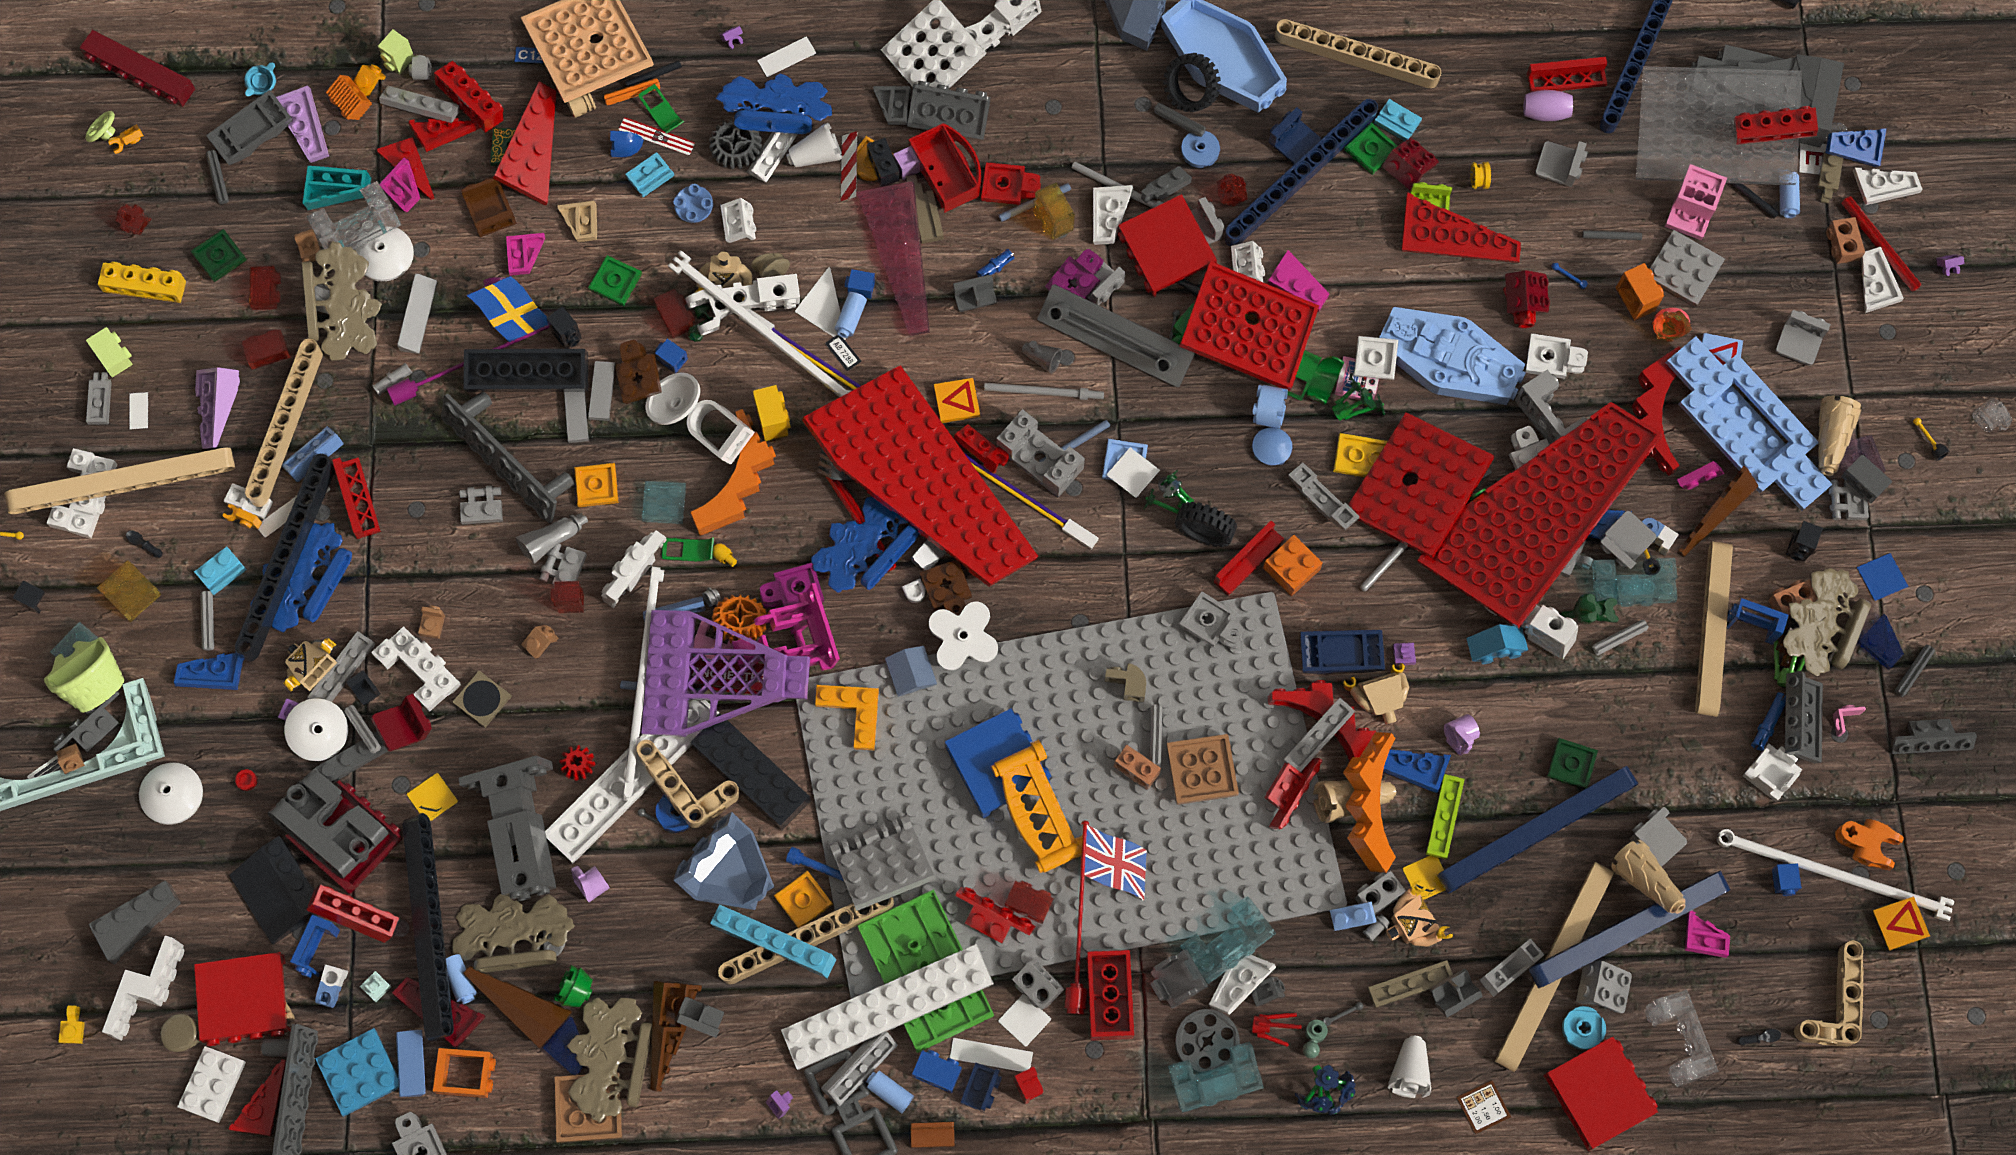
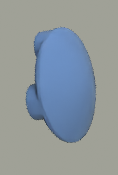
M691 184L683 188L673 201L676 214L682 220L689 223H696L706 219L713 209L711 194L697 184Z
M1265 428L1254 437L1252 444L1254 457L1256 460L1267 465H1282L1291 455L1292 441L1288 434L1279 428Z

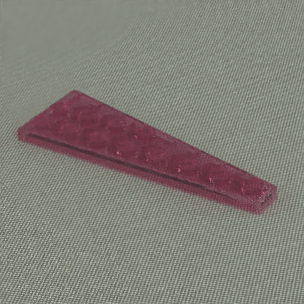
M911 181L857 192L909 335L930 333L914 183Z

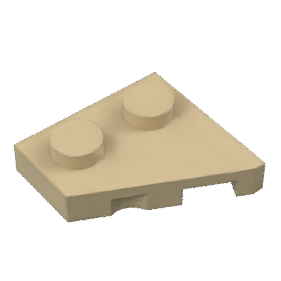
M595 201L558 205L559 211L578 242L597 240V205Z

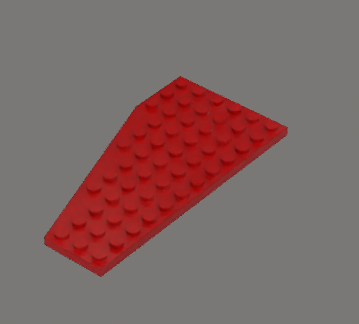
M901 365L803 417L802 421L836 469L850 476L868 490V494L890 511L893 510L917 528L922 536L940 550H945L967 567L971 574L988 587L1037 559L1038 555Z
M1610 402L1591 415L1587 421L1567 435L1554 441L1537 453V456L1514 472L1507 474L1487 488L1483 494L1465 505L1435 556L1431 558L1422 553L1417 560L1418 563L1519 629L1662 438V433Z

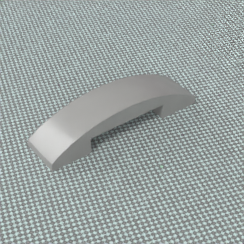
M1301 463L1288 475L1305 498L1327 519L1344 531L1359 519L1360 516L1346 503L1342 504L1317 480V475L1304 463Z

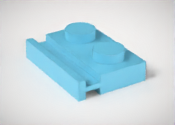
M1389 99L1375 119L1374 124L1406 141L1419 126L1422 118Z
M656 152L625 175L641 196L645 197L674 177V172L671 171L666 162Z
M226 546L194 572L211 593L215 595L247 569Z

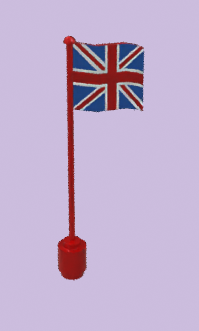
M1086 820L1081 823L1083 825L1075 983H1070V987H1066L1065 1008H1067L1068 1014H1084V1009H1086L1087 988H1083V984H1079L1084 877L1086 876L1104 886L1128 892L1143 901L1145 894L1147 850L1131 841L1107 835L1089 826V822Z

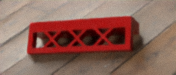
M1606 57L1530 64L1527 71L1530 93L1540 90L1564 91L1604 87L1607 85L1605 75L1607 59ZM1593 73H1600L1601 81H1594L1589 76ZM1573 75H1578L1583 80L1581 83H1575L1570 78ZM1554 77H1559L1564 82L1562 85H1556L1551 80ZM1533 79H1541L1545 82L1544 86L1535 87Z
M359 457L342 462L341 458L333 459V465L356 538L360 539L381 532ZM357 465L358 470L354 477L346 473V467ZM355 482L363 485L359 495L351 490ZM361 500L368 503L365 513L357 510ZM367 518L374 522L375 528L364 531L362 524Z
M1270 521L1215 576L1214 584L1228 596L1284 541V538L1274 530L1275 523L1273 521Z

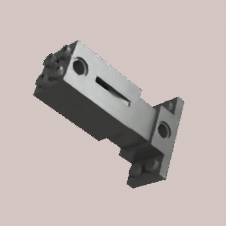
M539 756L529 757L458 778L460 786L468 788V790H474L476 793H482L483 797L489 798L493 819L487 822L501 894L510 897V899H518V901L528 900L530 895L533 894L538 896L549 894L551 889L556 888L542 815L535 812L532 792L537 791L534 776L546 775V771L553 770L552 761Z

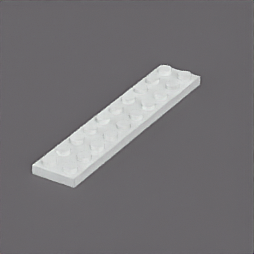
M689 700L687 728L708 721L710 704L706 700ZM702 730L688 734L686 737L642 734L639 737L638 743L642 740L652 741L660 753L672 765L691 746L690 742ZM629 748L545 831L546 838L570 862L574 863L655 782L637 755L633 793L629 801L623 800L622 795ZM644 748L641 754L649 755L652 749Z
M975 944L784 1028L781 1031L796 1069L800 1070L993 985V981L978 945Z

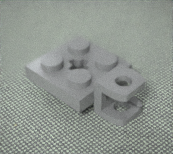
M1204 592L1199 594L1179 624L1181 628L1213 648L1219 641L1229 648L1236 649L1243 640L1245 632L1244 628L1233 620L1236 612ZM1212 616V623L1205 624L1202 617Z
M412 1112L396 1118L395 1124L401 1139L392 1144L397 1155H416L420 1147L423 1150L427 1149L425 1155H447L433 1124L423 1128L419 1117ZM410 1120L411 1125L406 1127V1122Z

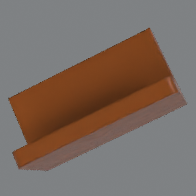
M954 1122L911 1123V1148L955 1147Z

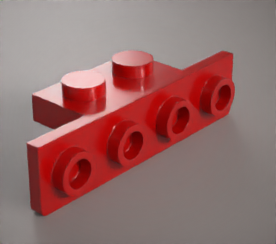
M1313 758L1304 767L1302 772H1299L1289 763H1284L1264 796L1266 800L1279 809L1269 825L1271 829L1281 830L1288 824L1291 813L1298 807L1303 793L1309 789L1310 782L1313 776L1319 772L1323 760Z
M961 887L955 894L958 898L973 905L965 924L1000 943L1004 942L1011 926L1029 936L1036 927L1029 919L1014 915L1012 910L1006 907L1001 908L994 904L995 902L992 899L977 895L969 887Z

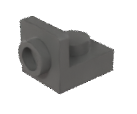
M1270 977L1263 980L1251 992L1256 1007L1285 997V987L1278 977Z

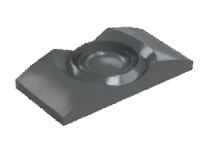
M269 90L206 136L228 165H232L249 157L265 141L277 137L293 119L271 90Z

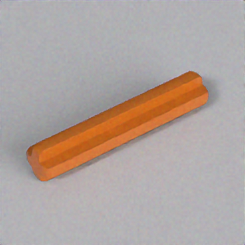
M657 78L607 93L604 95V100L607 105L615 104L637 97L653 84L660 89V83Z

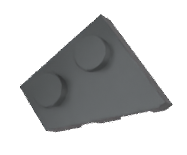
M873 86L888 125H907L911 97L910 86Z

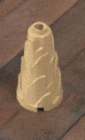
M1835 395L1822 398L1820 403L1818 468L1826 476H1832L1838 472L1840 462L1844 457L1847 446H1849L1853 430L1861 413V404L1848 397L1840 396V400H1834Z
M1348 780L1320 781L1315 784L1313 795L1318 794V799L1313 800L1317 816L1322 822L1330 823L1334 820L1351 816L1345 805L1354 792V788ZM1381 781L1380 805L1389 803L1396 796V788L1391 782Z
M1638 840L1639 844L1632 841L1623 847L1614 857L1617 864L1615 865L1612 862V870L1647 897L1658 903L1668 913L1678 914L1682 912L1686 906L1685 899L1683 898L1684 895L1670 880L1668 874L1649 850L1648 845L1644 841Z

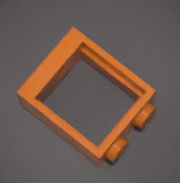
M439 1048L433 1092L442 1095L488 1098V1093H491L493 1089V1080H490L491 1071L495 1070L496 1058H493V1054L490 1052ZM450 1056L484 1059L480 1089L446 1087Z

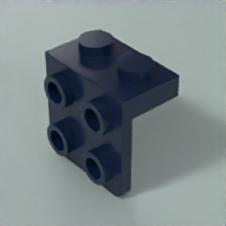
M1298 107L1292 112L1288 111L1283 117V121L1280 124L1276 123L1271 128L1269 143L1293 164L1297 163L1322 140L1321 137L1301 121L1303 112Z

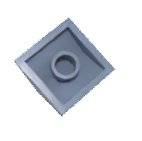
M924 646L904 649L885 658L898 697L937 685Z

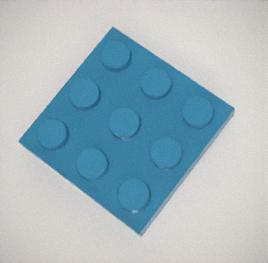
M375 1028L315 1058L343 1117L399 1088L398 1075Z

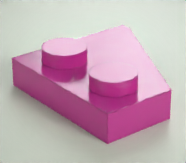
M1713 461L1677 479L1680 487L1690 490L1702 482L1723 475L1724 472Z

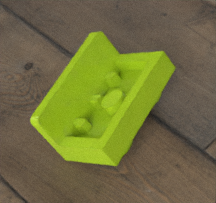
M1424 182L1412 185L1410 193L1415 197L1449 210L1452 187H1447L1444 184L1428 185Z

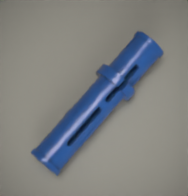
M1778 692L1763 723L1757 728L1758 733L1751 743L1753 748L1756 745L1758 746L1756 750L1763 751L1769 737L1774 734V727L1786 705V695L1782 698L1783 693Z

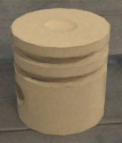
M590 92L567 102L574 118L586 114L587 111H592V108L593 110L596 109Z

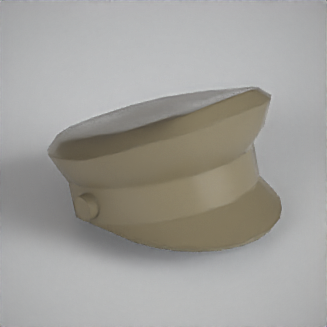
M767 253L756 257L751 266L754 271L760 273L759 278L785 275L789 269L790 262L781 253Z
M173 1015L162 1026L160 1032L161 1041L169 1051H187V1049L200 1042L198 1020L188 1015Z

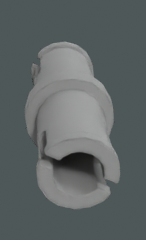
M404 363L392 373L388 372L386 377L372 386L380 396L387 391V387L400 382L412 374V371Z

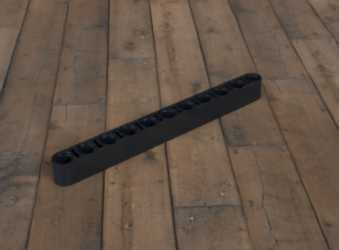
M325 454L315 455L309 465L235 643L236 652L246 661H254L261 652L334 475V465ZM247 647H250L247 652H244Z
M420 813L405 819L402 823L424 1032L427 1039L433 1042L451 1036L454 1031L432 828L429 817L424 813Z

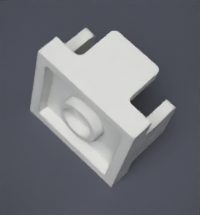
M1768 744L1744 773L1743 777L1777 802L1783 793L1794 783L1802 769L1795 764L1798 758L1794 755L1786 754L1784 747L1781 746L1777 750Z

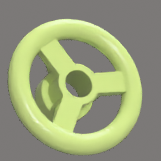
M107 111L92 123L85 136L87 142H94L100 137L106 141L114 134L115 129L111 126L115 118L114 112Z

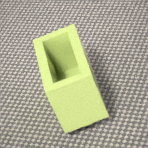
M392 30L378 45L384 66L391 72L395 71L401 74L411 63L412 57H414L408 39L395 30Z
M106 327L86 340L111 377L116 376L133 365L129 360L132 355L125 346L123 348L120 347L118 343L121 340L115 331L111 333Z

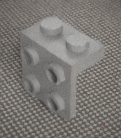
M1549 141L1545 142L1535 171L1536 176L1572 187L1575 179L1579 180L1583 168L1579 167L1581 162H1585L1588 152L1584 150L1587 143L1579 141L1576 149H1571Z
M1206 197L1199 199L1197 208L1191 210L1208 244H1211L1222 238L1224 225L1220 218L1217 219L1213 204L1208 202Z
M1103 262L1100 270L1094 275L1100 280V283L1087 299L1097 305L1106 302L1111 293L1124 284L1125 271L1120 267L1114 271ZM1070 279V284L1076 288L1077 279Z
M1792 310L1786 319L1775 349L1776 353L1811 366L1815 361L1822 339L1828 332L1831 324L1821 318L1808 316L1803 311Z
M1625 511L1599 538L1602 543L1600 547L1608 554L1612 552L1617 557L1615 560L1623 568L1628 566L1631 569L1636 564L1635 560L1656 539V534L1631 511Z
M1665 807L1660 811L1657 809L1653 810L1647 816L1649 821L1646 824L1640 822L1632 830L1635 834L1630 838L1636 844H1639L1638 840L1644 841L1661 867L1687 844L1686 838L1665 818L1670 813Z
M1593 961L1583 966L1576 1002L1581 1004H1598L1617 1013H1624L1632 978L1631 973L1604 961Z

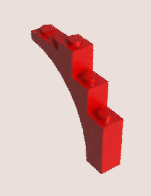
M1680 346L1640 373L1638 377L1639 383L1643 389H1647V392L1638 397L1631 406L1634 414L1641 418V421L1662 433V438L1650 452L1649 456L1657 461L1660 470L1664 473L1666 472L1668 476L1675 473L1680 465L1669 449L1662 425V408L1665 395L1671 383L1677 377L1665 362L1681 349Z
M1324 680L1313 681L1307 688V691L1304 688H1297L1293 691L1279 688L1274 689L1268 696V705L1296 709L1315 718L1317 721L1334 704L1332 683H1325ZM1354 713L1334 736L1345 750L1350 762L1352 757L1360 758L1376 730L1370 731L1369 728H1359L1356 731Z

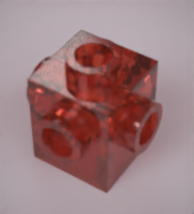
M1227 174L1223 179L1217 181L1218 195L1221 203L1234 207L1248 199L1246 183L1243 177Z
M126 204L118 210V217L115 221L120 223L119 227L125 232L130 233L131 231L134 234L141 235L151 221V218L143 213L145 210L137 204L133 206Z

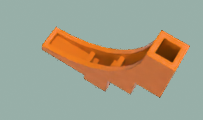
M743 409L736 411V417L751 429L753 422L750 415H745ZM757 431L741 450L735 471L725 487L708 503L691 512L692 519L700 536L745 518L744 511L746 507L742 498L760 491L758 484H761V480L757 472L773 466V458L776 457L772 446L768 447L766 441H760Z
M1375 732L1360 758L1352 757L1343 772L1354 788V792L1345 806L1357 822L1347 839L1370 872L1387 873L1396 858L1384 832L1380 806L1383 769L1388 753L1396 739L1392 733Z

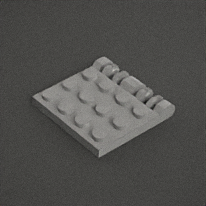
M908 814L900 817L904 831H901L897 819L892 820V826L896 834L889 836L885 824L880 825L884 836L883 839H880L876 827L861 832L866 843L863 847L858 835H854L853 841L857 849L853 851L849 850L848 842L845 839L841 840L845 852L843 855L837 842L829 845L856 911L936 880Z

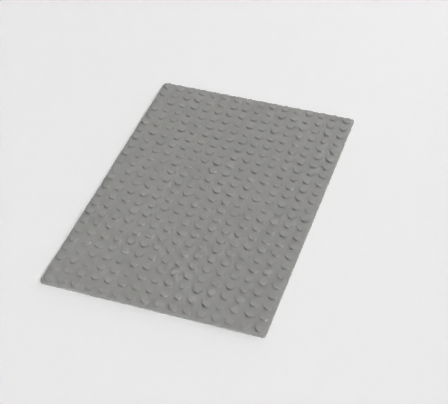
M1268 592L1219 601L1236 612L1233 620L1245 630L1244 638L1236 649L1229 648L1219 641L1213 648L1181 628L1179 624L1191 608L1187 607L997 642L998 652L991 662L980 663L971 657H967L962 666L954 671H947L941 668L937 662V654L928 655L937 685L900 697L897 696L887 663L809 677L807 699H796L826 865L839 870L831 852L830 844L837 842L843 855L845 852L841 840L845 839L848 842L849 850L853 851L857 849L853 841L854 835H858L863 847L866 843L861 832L876 827L880 839H883L884 836L880 825L885 824L888 834L891 836L896 834L892 826V820L897 819L901 831H904L900 817L908 814L936 880L893 896V908L934 889L962 949L964 950L977 944L990 976L1020 971L1033 959H1036L1042 966L1076 960L1081 856L1048 872L1039 873L1035 865L1038 857L1018 832L1007 804L992 811L989 816L982 818L945 748V741L1012 708L1014 714L1018 713L1022 720L1020 725L1023 731H1028L1032 742L1039 740L1045 750L1047 759L1041 761L1043 767L1046 766L1051 774V778H1049L1050 786L1074 838L1083 835V825L1081 823L1086 820L1089 822V826L1120 839H1123L1124 832H1129L1131 835L1129 841L1147 850L1144 901L1128 892L1104 886L1086 876L1084 877L1080 959L1086 958L1087 952L1130 950L1346 907L1347 901L1329 824L1319 819L1313 800L1318 799V794L1313 795L1314 786L1319 782L1317 774L1313 776L1309 789L1300 798L1298 807L1291 813L1288 824L1281 830L1269 827L1279 809L1266 800L1264 796L1284 763H1288L1284 760L1286 755L1307 733L1301 711L1285 706L1268 705V696L1274 689L1283 688L1286 691L1297 689L1275 594ZM1212 616L1202 617L1205 624L1212 623ZM1128 663L1139 667L1146 677L1144 703L1123 700L1125 684L1105 682L1106 669L1120 667L1123 671H1126ZM817 685L879 688L875 751L854 749L856 709L815 707ZM1161 705V763L1157 765L1161 770L1151 787L1146 790L1114 768V762L1126 745L1149 759L1151 706ZM1228 734L1239 795L1177 805L1166 744ZM1028 794L1021 796V801L1025 803V810L1031 811L1040 796ZM1032 813L1029 819L1031 822H1034L1033 828L1040 830L1049 815ZM1044 832L1038 835V839L1042 841V847L1046 850L1051 847L1057 837V834ZM829 876L835 911L853 903L845 883ZM961 887H969L977 895L992 899L995 902L994 904L1001 908L1006 907L1012 910L1014 915L1029 919L1036 927L1029 936L1011 926L1004 942L1000 943L965 924L973 905L958 898L955 894ZM889 898L878 902V904L881 906L887 905ZM870 907L860 909L859 913L861 915L868 914ZM848 914L841 916L840 923H848L851 916ZM858 927L839 934L851 999L884 985Z

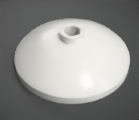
M387 225L367 230L360 236L354 248L358 255L363 256L369 262L364 276L375 281H390L400 277L408 270L414 256L413 245L407 234L399 228ZM380 246H384L382 250L378 249Z
M675 373L660 381L662 393L647 397L646 413L653 422L661 425L676 423L684 419L695 408L700 396V385L688 373Z
M308 699L299 703L290 711L285 721L284 735L288 746L296 755L310 761H321L333 757L342 749L348 736V723L342 710L334 703L325 699ZM316 725L322 728L320 733L314 731Z
M165 763L157 766L145 776L139 790V801L144 813L153 821L166 825L178 824L190 818L199 808L203 797V786L199 776L190 767L180 763ZM170 787V792L164 793L165 788Z

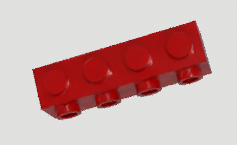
M451 61L434 72L435 84L455 104H458L460 109L485 133L504 121L502 105L499 102H495L485 89L480 88L474 78H470L462 66H458L454 61Z
M1803 106L1797 110L1783 108L1778 110V112L1764 110L1758 112V114L1740 113L1734 119L1736 145L1815 137L1818 132L1816 107Z
M322 885L314 890L306 909L309 912L384 943L392 937L399 917L394 916L390 912L382 911L371 904L360 902L349 895L341 894L328 886Z

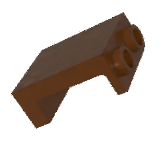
M488 177L477 184H469L464 189H461L480 238L517 224L500 182L493 179V177Z

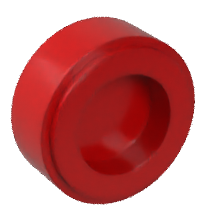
M249 769L239 771L235 777L237 787L243 791H250L257 785V776Z

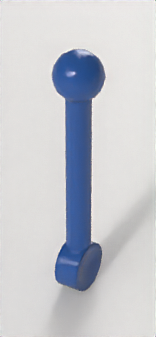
M1558 263L1551 265L1553 270H1558L1577 282L1580 288L1585 289L1587 287V281L1579 280L1559 267Z

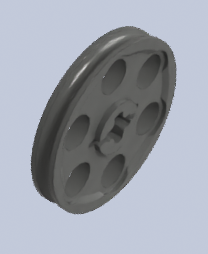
M1203 1009L1191 1013L1181 1022L1176 1032L1175 1047L1180 1060L1190 1070L1200 1074H1216L1225 1070L1234 1061L1239 1051L1240 1039L1235 1024L1225 1014L1216 1010ZM1205 1016H1214L1216 1024L1211 1027L1207 1026L1204 1022ZM1187 1023L1195 1024L1196 1032L1194 1034L1186 1033L1184 1027ZM1224 1028H1229L1233 1032V1037L1230 1040L1222 1038L1221 1031ZM1213 1032H1215L1211 1040V1043L1213 1045H1207L1200 1052L1199 1050L1202 1048L1204 1043L1202 1038L1204 1037L1207 1039L1212 1035ZM1184 1044L1192 1045L1194 1049L1193 1054L1189 1056L1183 1054L1182 1046ZM1222 1049L1228 1050L1230 1059L1227 1061L1220 1060L1218 1056L1219 1051ZM1202 1057L1208 1058L1211 1062L1210 1067L1207 1069L1201 1068L1199 1066V1059Z

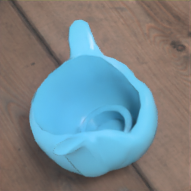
M271 62L267 66L256 65L246 72L244 78L247 88L246 96H262L275 87L274 63Z

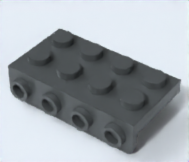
M919 80L918 84H913L908 127L929 130L944 123L958 131L962 136L984 140L991 97L987 96V92L976 91L975 94L968 93V89L959 87L954 91L949 90L948 85L937 84V87L929 86L930 82Z
M1802 671L1786 674L1785 753L1814 764L1821 763L1823 683L1806 678L1805 673Z

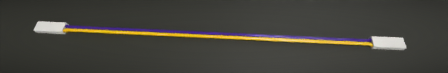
M746 309L813 364L853 390L861 386L775 330L774 324L751 309ZM967 456L977 472L1060 525L1064 533L1090 550L1099 540L1097 536L1071 519H1063Z

